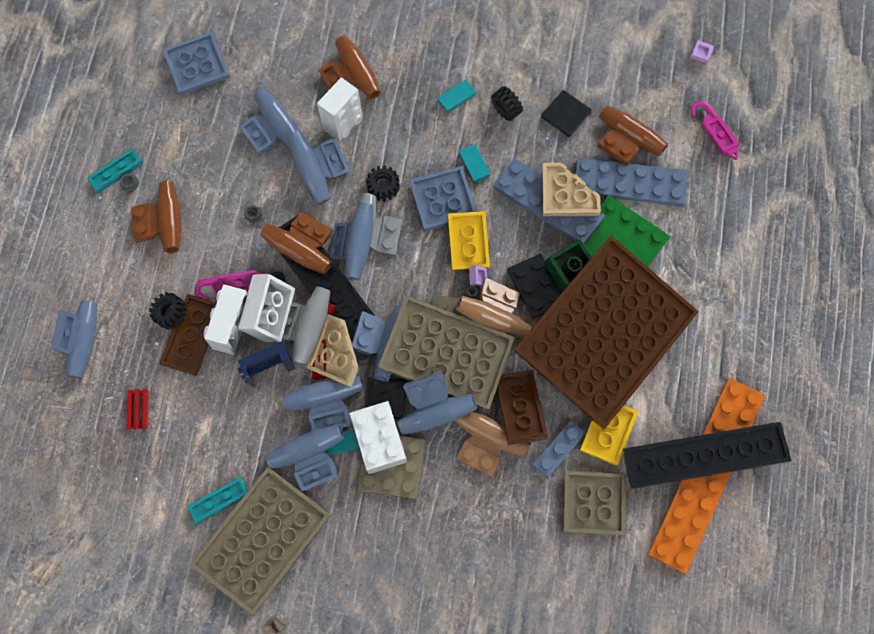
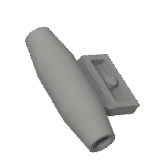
M363 193L359 202L373 205V233L370 248L379 254L395 257L402 219L387 216L376 218V196Z
M315 287L306 306L291 303L282 337L283 341L294 343L291 361L306 365L318 343L327 316L331 291L322 287Z

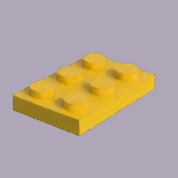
M485 211L448 214L452 271L468 270L469 266L473 265L490 268Z
M624 405L605 429H602L592 420L580 452L617 467L623 454L622 449L626 446L639 411Z

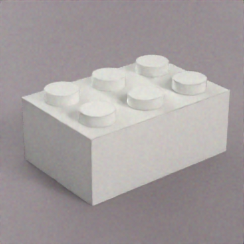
M342 77L317 103L323 130L339 142L350 134L351 129L362 121L363 115L359 91Z
M270 274L253 275L238 329L263 342H281L295 288Z
M223 285L222 290L218 291L216 307L210 313L211 321L204 330V339L212 349L235 355L243 332L238 329L247 298L246 290Z
M388 401L350 413L368 474L407 463Z

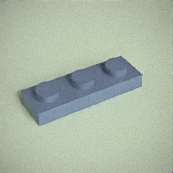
M570 421L532 466L548 479L586 433Z

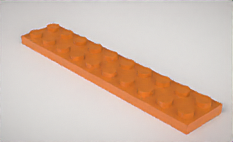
M728 378L702 435L752 427L765 395ZM731 472L681 481L647 555L684 575L687 574Z

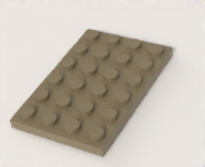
M406 295L378 368L410 381L441 371L448 386L449 396L457 397L472 394L478 407L489 410L515 337Z
M267 467L191 562L190 566L249 614L255 616L331 515L275 471Z

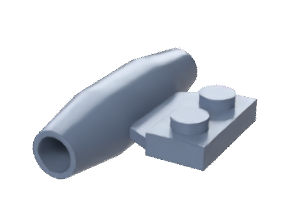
M266 89L258 90L254 98L262 115L251 117L241 124L240 128L259 155L273 147L278 137L290 148L287 136L299 131L296 124L275 97Z
M301 130L289 134L287 137L292 156L304 185L317 204L330 200L326 178L334 179L350 172L336 138L319 143L313 150Z
M358 203L351 223H335L329 256L333 261H345V277L348 279L360 280L368 259L373 233V205L370 203Z
M82 300L76 315L67 311L58 312L51 349L67 354L66 376L82 379L91 357L97 327V303Z
M401 305L394 307L386 324L379 317L363 311L360 313L351 342L353 350L366 355L376 354L374 378L377 380L388 382L392 373L379 369L378 366Z
M439 371L404 384L403 387L408 399L417 410L399 419L398 426L403 435L428 431L462 418L476 410L477 404L472 394L448 398V386L442 372Z
M356 375L352 387L333 379L305 385L283 395V401L286 411L310 409L309 421L312 431L340 424L343 429L352 426L348 408L342 400L362 391L363 388L359 375Z
M340 424L315 429L285 442L267 454V463L271 469L295 464L294 475L301 492L339 476L333 459L325 451L345 439L344 431Z

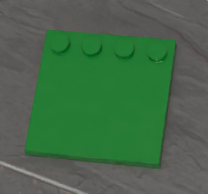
M608 195L600 205L601 213L605 215V219L586 242V249L592 257L612 235L649 267L669 240L670 235Z

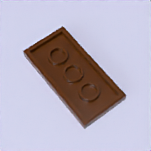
M187 294L184 301L188 309L185 311L187 316L182 317L185 320L184 322L180 320V326L175 325V329L171 333L159 364L197 376L209 346L204 339V330L206 326H209L211 310L216 307L217 303Z
M533 370L502 374L496 390L507 445L547 440L548 434Z

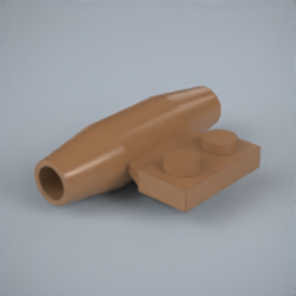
M488 278L483 280L479 294L481 300L461 296L457 302L456 310L470 320L515 338L523 339L531 330L529 324L512 314L516 309L520 292Z
M472 411L454 421V423L472 435L464 442L456 459L493 477L501 461V450L525 457L531 446V442L507 445L504 425L480 413Z

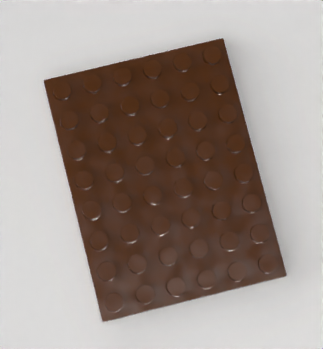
M611 235L513 351L597 425L605 429L699 311Z

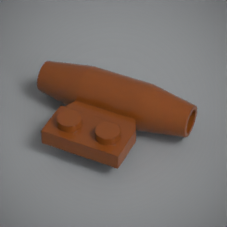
M347 36L339 37L335 41V45L342 61H333L318 70L328 88L331 89L342 77L351 85H357L368 99L377 98L381 90L372 69L361 51Z
M608 105L602 110L599 118L612 131H608L598 142L597 147L624 165H629L638 154L639 148L661 156L667 148L668 143L655 131L629 114Z
M163 181L159 183L157 205L147 203L131 207L133 240L139 243L152 240L160 234L164 251L166 253H176L180 250L182 231L180 205L174 183Z
M302 211L292 222L290 232L267 223L260 233V236L278 252L303 267L325 275L332 265V261L317 248L323 247L332 235L333 230Z

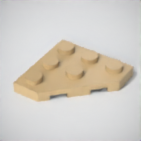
M562 162L543 163V216H600V195L596 191L593 192L587 187L586 183L576 174L573 175Z
M327 314L318 343L306 368L352 387L359 367L345 320ZM326 339V348L323 349L321 341ZM323 363H326V372L324 371Z

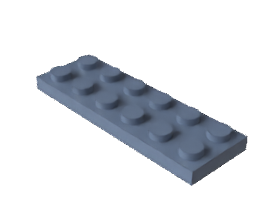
M515 158L493 184V189L574 241L581 239L584 245L605 219V215L602 213L600 216H543V176Z
M577 158L575 174L593 192L596 191L600 197L607 198L610 195L614 199L681 207L685 205L687 170L637 164L626 166L620 162Z

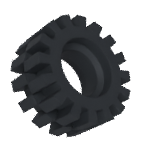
M506 86L499 88L490 97L491 103L494 104L493 107L498 110V114L500 113L501 117H504L505 120L512 121L523 112V106L521 101L518 100V96H515V93L511 92L510 88L507 89Z
M383 165V169H380V166H377V170L371 169L372 173L369 172L368 178L366 177L368 193L375 195L377 201L383 199V202L386 201V198H389L390 201L392 196L396 197L397 192L400 190L397 172L395 170L392 171L391 167L387 169L385 165ZM386 178L390 181V185L385 189H380L376 186V182L379 179Z
M165 292V295L160 294V298L156 297L154 299L156 302L151 303L153 308H149V312L152 313L149 314L150 318L162 328L167 330L169 328L175 329V325L180 326V320L184 322L185 319L182 317L187 316L185 312L188 310L185 306L186 303L174 293ZM173 305L170 314L164 317L166 309Z

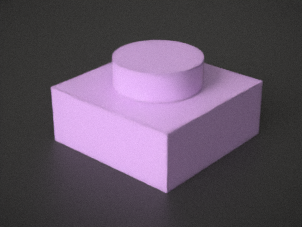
M698 40L690 58L707 64L714 46Z
M477 265L469 266L470 285L481 287L483 280L487 278V268Z

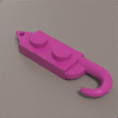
M695 102L691 106V114L693 116L696 115L695 109L697 107L704 108L708 115L703 119L702 127L721 155L725 154L737 160L739 143L722 118L716 114L708 102Z
M255 269L202 279L195 284L194 292L197 297L209 300L210 297L204 296L200 292V289L204 286L212 285L216 293L222 290L223 285L243 289L247 292L249 291L252 276L262 273L257 272Z

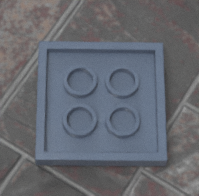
M213 32L162 49L180 96L231 78Z
M462 166L409 180L424 232L448 226V214L477 212Z

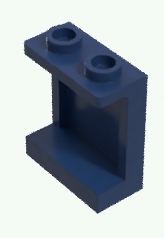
M283 342L238 360L240 367L237 368L244 382L249 383L252 387L256 386L252 378L253 375L280 363L284 364L288 372L295 369Z

